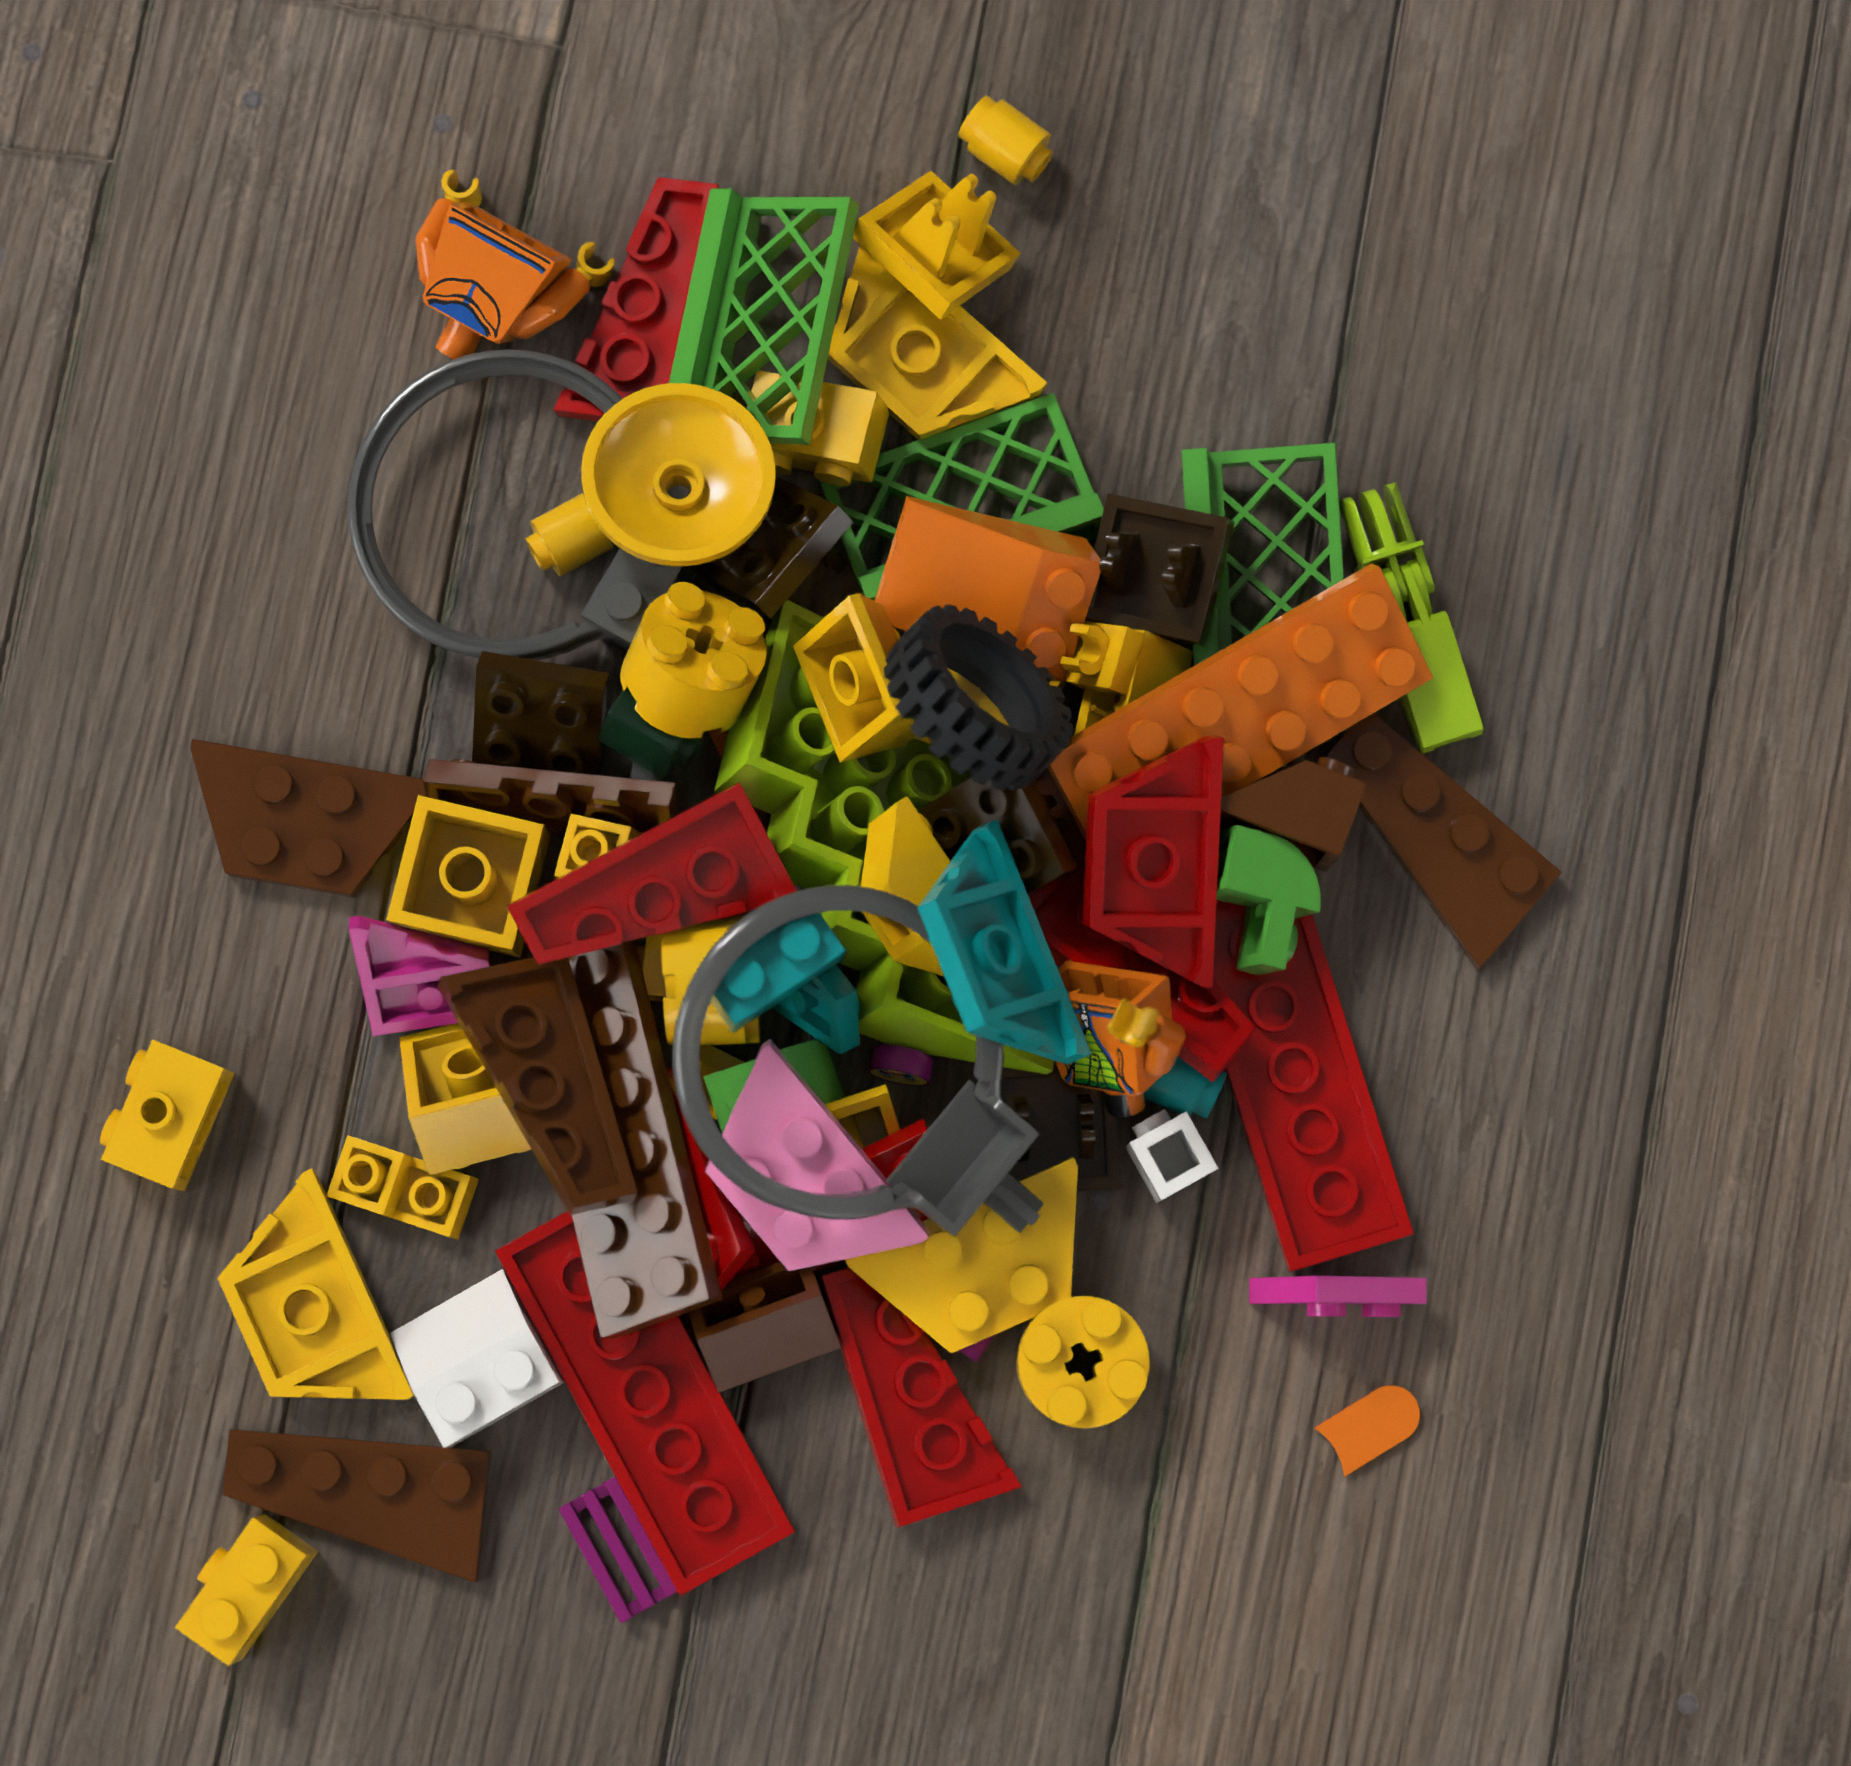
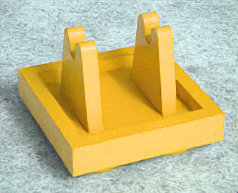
M929 171L861 216L854 228L853 239L940 320L1011 270L1021 254L989 224L997 199L996 194L993 191H987L980 197H977L974 190L978 184V178L974 174H969L951 189L935 173Z

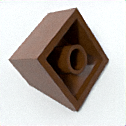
M1320 757L1317 764L1305 760L1222 797L1220 827L1225 829L1239 825L1279 836L1295 845L1306 856L1313 868L1327 872L1341 856L1367 783L1355 779L1356 770L1337 760Z

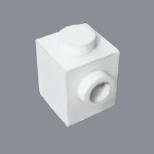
M1166 1109L1132 1127L1137 1139L1130 1142L1125 1148L1156 1203L1219 1169L1187 1111L1171 1119Z

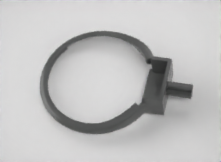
M509 349L484 351L447 361L416 378L395 395L369 428L354 462L348 493V526L356 559L367 583L388 611L403 625L423 639L444 649L480 658L482 651L532 660H542L568 653L599 639H604L628 652L647 607L656 598L667 593L671 585L677 582L690 583L701 564L692 566L659 565L636 558L620 548L580 614L582 618L586 619L581 625L572 621L560 628L540 635L515 639H492L456 631L437 622L417 608L398 588L381 558L373 528L372 504L377 473L389 445L401 427L415 412L439 394L457 385L490 376L520 375L555 382L579 393L591 401L604 414L623 398L602 379L570 361L539 352Z
M834 885L808 888L781 896L762 905L743 917L713 945L689 982L681 1002L673 1042V1072L680 1107L689 1130L712 1164L731 1182L765 1203L798 1214L824 1219H859L877 1216L902 1208H917L932 1222L954 1237L982 1203L987 1205L1018 1233H1021L1027 1224L1032 1226L1038 1220L1040 1215L1037 1212L1044 1203L1013 1177L1009 1170L1033 1143L1039 1133L1003 1102L1001 1080L1004 1048L1001 1043L976 1036L974 1076L978 1079L977 1085L968 1080L886 1179L885 1182L891 1187L880 1185L852 1193L822 1194L802 1191L780 1184L751 1167L732 1149L716 1126L707 1106L699 1068L702 1027L709 1004L722 978L747 948L765 934L794 919L815 913L846 910L884 916L907 926L929 941L928 933L917 905L891 893L868 887Z

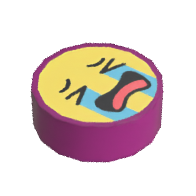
M880 1044L872 1048L868 1073L890 1082L926 1086L930 1084L934 1060L930 1055L919 1050L898 1045Z

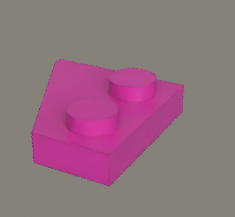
M363 916L349 917L348 930L373 1036L458 1023L437 986L440 977L492 966L489 949Z
M1350 1276L1249 1278V1304H1307V1316L1346 1317V1304H1362V1317H1401V1304H1427L1426 1278Z

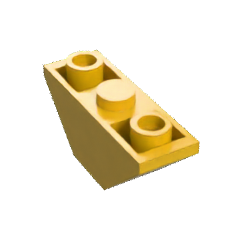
M908 796L896 802L869 823L861 887L888 892L919 906L949 865L950 860L933 836L929 822L922 814L917 812ZM862 912L895 962L944 976L934 948L929 941L899 922L884 916Z

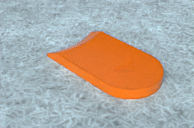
M1385 1385L1368 1393L1323 1421L1314 1429L1321 1433L1335 1449L1341 1462L1343 1477L1411 1436L1419 1424L1420 1409L1417 1400L1408 1390L1400 1386Z

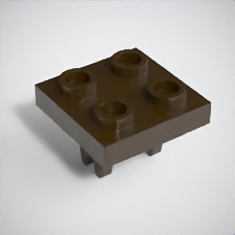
M777 477L771 506L756 532L736 550L719 559L704 563L697 572L712 587L771 619L786 600L803 607L794 598L792 593L819 562L826 568L830 566L838 574L844 570L848 564L833 548V545L850 527L853 521L838 505Z
M1108 493L1094 548L1101 559L1099 565L1101 573L1085 621L1126 626L1134 630H1146L1162 638L1205 647L1235 522L1229 517Z
M482 651L476 666L472 762L600 775L609 673Z
M969 778L917 811L929 822L933 836L950 862L973 830L990 821L998 820L1028 897L1078 868L1061 833L1068 829V822L1064 818L1055 819L1051 815L1050 809L1057 805V801L1052 795H1041L1034 780L1028 786H1023L1020 790L1011 791L1009 787L1004 790L993 789L990 781L982 785Z
M1056 1062L1053 1064V1071L1047 1075L1003 1067L1001 1080L1003 1102L1039 1133L1033 1143L1009 1170V1173L1017 1180H1020L1070 1157H1074L1078 1165L1077 1192L1120 1190L1117 1117L1111 1116L1108 1113L1104 1092L1069 1085L1062 1079Z

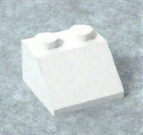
M504 1269L389 1333L411 1389L443 1448L455 1446L565 1383Z

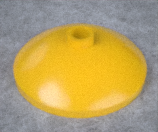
M669 383L648 387L632 393L613 405L592 430L584 449L581 465L583 495L587 508L599 529L608 539L625 552L644 561L666 566H692L711 562L731 553L744 544L760 527L768 513L774 495L776 477L774 455L770 442L755 417L733 398L708 387L687 383ZM674 486H683L690 491V494L685 498L675 499L667 492Z

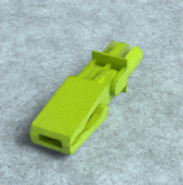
M1393 482L1384 485L1383 494L1399 543L1396 542L1384 504L1375 489L1362 492L1359 497L1363 520L1374 549L1373 552L1371 551L1354 500L1351 497L1340 499L1339 508L1358 563L1354 572L1361 570L1369 564L1384 565L1385 568L1381 570L1406 622L1404 602L1413 617V621L1407 622L1430 669L1433 679L1400 697L1399 700L1417 749L1424 754L1441 746L1482 735L1484 727L1449 616L1445 610L1435 614L1432 613L1429 594L1434 593L1435 590L1422 549L1424 542L1423 540L1416 541L1397 483ZM1407 557L1411 558V560L1406 561L1407 564L1399 566L1398 560Z

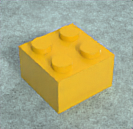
M418 795L386 920L390 924L520 958L525 940L506 905L538 889L551 834L544 824Z

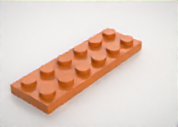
M1369 564L1070 737L1071 741L1051 763L1048 770L1086 841L1089 793L1206 735H1216L1224 738L1222 799V797L1255 783L1433 679V676L1380 566Z

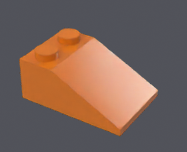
M906 496L874 601L885 607L892 626L907 631L926 611H929L934 606L940 605L943 608L947 604L956 605L960 612L964 608L976 612L979 622L986 616L997 623L998 633L1002 635L1008 630L1018 638L1016 646L1021 651L1028 647L1037 657L1033 662L1037 668L1046 667L1054 677L1053 679L1065 681L1068 671L1060 664L1062 656L1073 658L1080 637L1070 632L1071 624H1084L1101 573L1099 569L1101 559L1088 540L1083 537Z

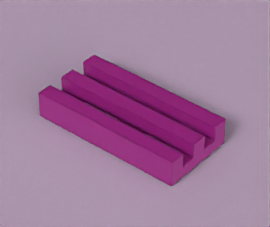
M616 1476L558 1508L620 1624L677 1592ZM608 1495H611L660 1585L650 1592L600 1502L601 1499ZM585 1508H588L637 1598L627 1604L578 1512Z

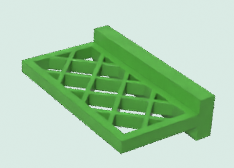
M732 188L710 189L669 383L696 384L717 390L727 396L738 390L748 405L746 409L759 421L770 443L810 445L859 204L851 197H742ZM762 216H779L786 227L760 249L756 243ZM823 216H835L832 234L817 248L813 249L804 233ZM796 241L807 257L781 279L770 263ZM763 270L773 287L752 306L747 308L744 303L747 285ZM817 271L822 278L820 293L801 309L791 293ZM784 301L794 317L773 336L768 338L758 322L780 302ZM750 330L761 346L735 368L731 362L735 342ZM805 331L810 339L807 355L789 369L779 355V352L801 332ZM771 360L782 377L756 399L745 382ZM792 391L797 398L792 426L774 425L766 412Z
M1054 392L879 454L872 483L862 481L880 489L867 516L842 505L837 489L844 486L832 485L819 480L825 499L838 505L853 521V524L861 526L856 538L851 526L840 538L861 594L872 600H875L886 564L867 570L861 550L871 531L891 540L894 539L897 528L877 520L890 493L905 500L906 496L952 506L936 499L948 474L952 473L979 485L967 510L978 513L990 489L1020 502L1012 519H1010L1011 521L1083 537L1090 544L1095 543L1097 540L1104 511L1098 493H1094ZM1047 415L1054 434L1045 452L1014 440L1022 423ZM1007 429L1004 436L997 433ZM978 439L998 447L986 473L955 461L963 444ZM1058 447H1060L1065 461L1054 457ZM948 450V452H947V454H946L945 457L942 456V455L937 454V453H940V452H943V451ZM1007 452L1038 464L1026 490L995 478ZM920 460L939 468L927 494L896 482L904 465ZM1047 469H1051L1072 478L1079 495L1054 503L1035 494ZM889 471V473H888V475H887L886 478L883 477V476L878 475V474H881V473H884V472ZM852 479L851 484L856 483L859 480ZM1029 506L1038 509L1026 514Z
M1335 443L1209 453L1207 448L1182 450L1185 509L1226 517V504L1237 513L1233 518L1235 524L1232 535L1246 521L1271 542L1248 569L1227 553L1205 647L1193 644L1194 666L1233 644L1232 628L1245 637L1276 619L1281 612L1286 613L1292 610L1288 604L1311 578L1324 589H1328L1344 579ZM1323 460L1325 483L1308 502L1281 481L1297 462ZM1282 463L1274 473L1263 466ZM1250 466L1267 481L1249 502L1242 507L1224 491L1223 468ZM1274 487L1301 509L1277 536L1251 514ZM1325 496L1327 519L1315 510V507ZM1307 516L1328 532L1329 545L1311 565L1285 543ZM1278 549L1304 571L1282 598L1278 597L1255 577ZM1329 558L1331 582L1319 572V569ZM1229 566L1241 576L1231 588ZM1248 583L1275 605L1251 632L1231 615V602Z

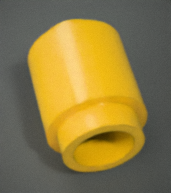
M988 95L981 98L973 107L958 132V137L968 143L966 150L1014 186L1024 178L1034 182L1044 171L1054 153L1047 147L1051 138V134L1004 99L996 102Z
M583 493L531 520L530 525L534 534L525 538L526 544L540 569L544 572L553 567L560 577L613 549L612 541L605 536L593 520Z

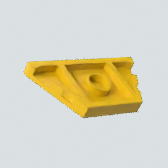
M859 245L850 278H848L842 298V307L838 321L834 326L828 360L860 389L877 391L889 409V415L916 439L921 440L1040 396L1047 389V382L964 308L959 306L940 320Z
M1070 1157L1018 1180L1044 1203L1037 1212L1040 1215L1038 1220L1032 1226L1027 1224L1021 1233L1014 1230L987 1205L982 1203L955 1237L928 1219L923 1221V1224L929 1230V1238L924 1242L845 1259L847 1266L951 1354L1032 1319L1049 1305L1071 1297L1078 1165L1075 1158Z
M311 1168L299 1176L295 1181L297 1183L274 1213H269L253 1233L252 1240L241 1253L236 1254L217 1279L270 1397L411 1399L415 1395L390 1334L333 1207L326 1196L327 1194L316 1170Z

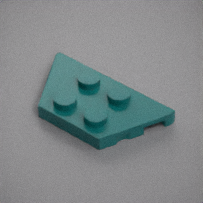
M998 820L990 821L972 831L918 906L919 913L967 1033L1064 1064L1073 1063L1092 1053Z

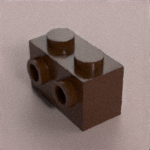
M781 1262L731 1279L721 1291L723 1300L689 1312L697 1342L718 1393L841 1348L812 1266L788 1271Z

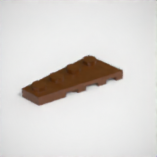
M1375 713L1352 725L1325 757L1351 766L1356 770L1354 778L1367 783L1359 808L1371 825H1375L1394 851L1392 853L1405 872L1407 874L1410 873L1431 902L1430 906L1444 926L1447 925L1464 948V954L1476 970L1484 965L1562 873Z
M430 759L423 779L426 796L429 798L544 824L550 834L562 837L565 836L570 814L630 826L640 833H644L679 814L676 786L672 782L477 764L464 759H453L451 761Z
M533 957L441 976L437 985L569 1215L633 1201L638 1192L569 958L538 965Z
M229 1429L222 1495L476 1583L479 1580L491 1451Z

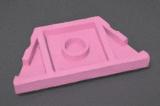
M771 1039L762 1044L754 1066L742 1092L738 1096L722 1133V1136L732 1149L747 1164L764 1176L780 1184L802 1191L822 1194H843L863 1191L880 1185L891 1187L885 1182L886 1178ZM710 1160L705 1172L788 1271L920 1244L929 1238L928 1228L910 1207L859 1219L810 1217L778 1208L748 1194L731 1182Z

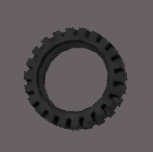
M946 604L943 608L940 605L934 606L929 611H926L904 633L887 654L885 662L888 664L884 667V677L890 680L887 685L890 697L900 700L895 707L902 718H912L914 720V724L910 727L919 739L927 736L933 742L929 750L938 758L944 754L951 758V768L960 774L969 769L973 781L982 785L990 781L993 789L1004 790L1009 787L1011 791L1020 790L1023 786H1028L1048 768L1071 741L1069 738L1073 734V725L1069 723L1072 718L1069 707L1061 704L1066 698L1060 687L1049 685L1054 677L1046 667L1037 668L1033 663L1037 658L1036 655L1028 647L1021 651L1016 646L1018 638L1008 630L1001 635L997 631L996 622L986 616L979 622L976 612L967 608L960 612L956 605ZM949 669L959 673L977 686L998 707L1009 726L1001 723L980 708L958 685Z

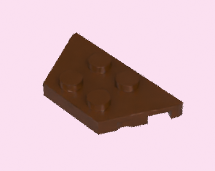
M196 739L191 741L190 750L225 873L231 877L354 898L373 874V867L383 855L389 853L403 833L401 831L413 816L418 795L427 797L423 779Z

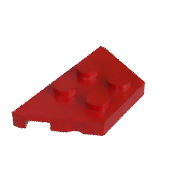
M1206 735L1089 793L1087 804L1083 925L1203 988H1213L1224 738L1216 735Z

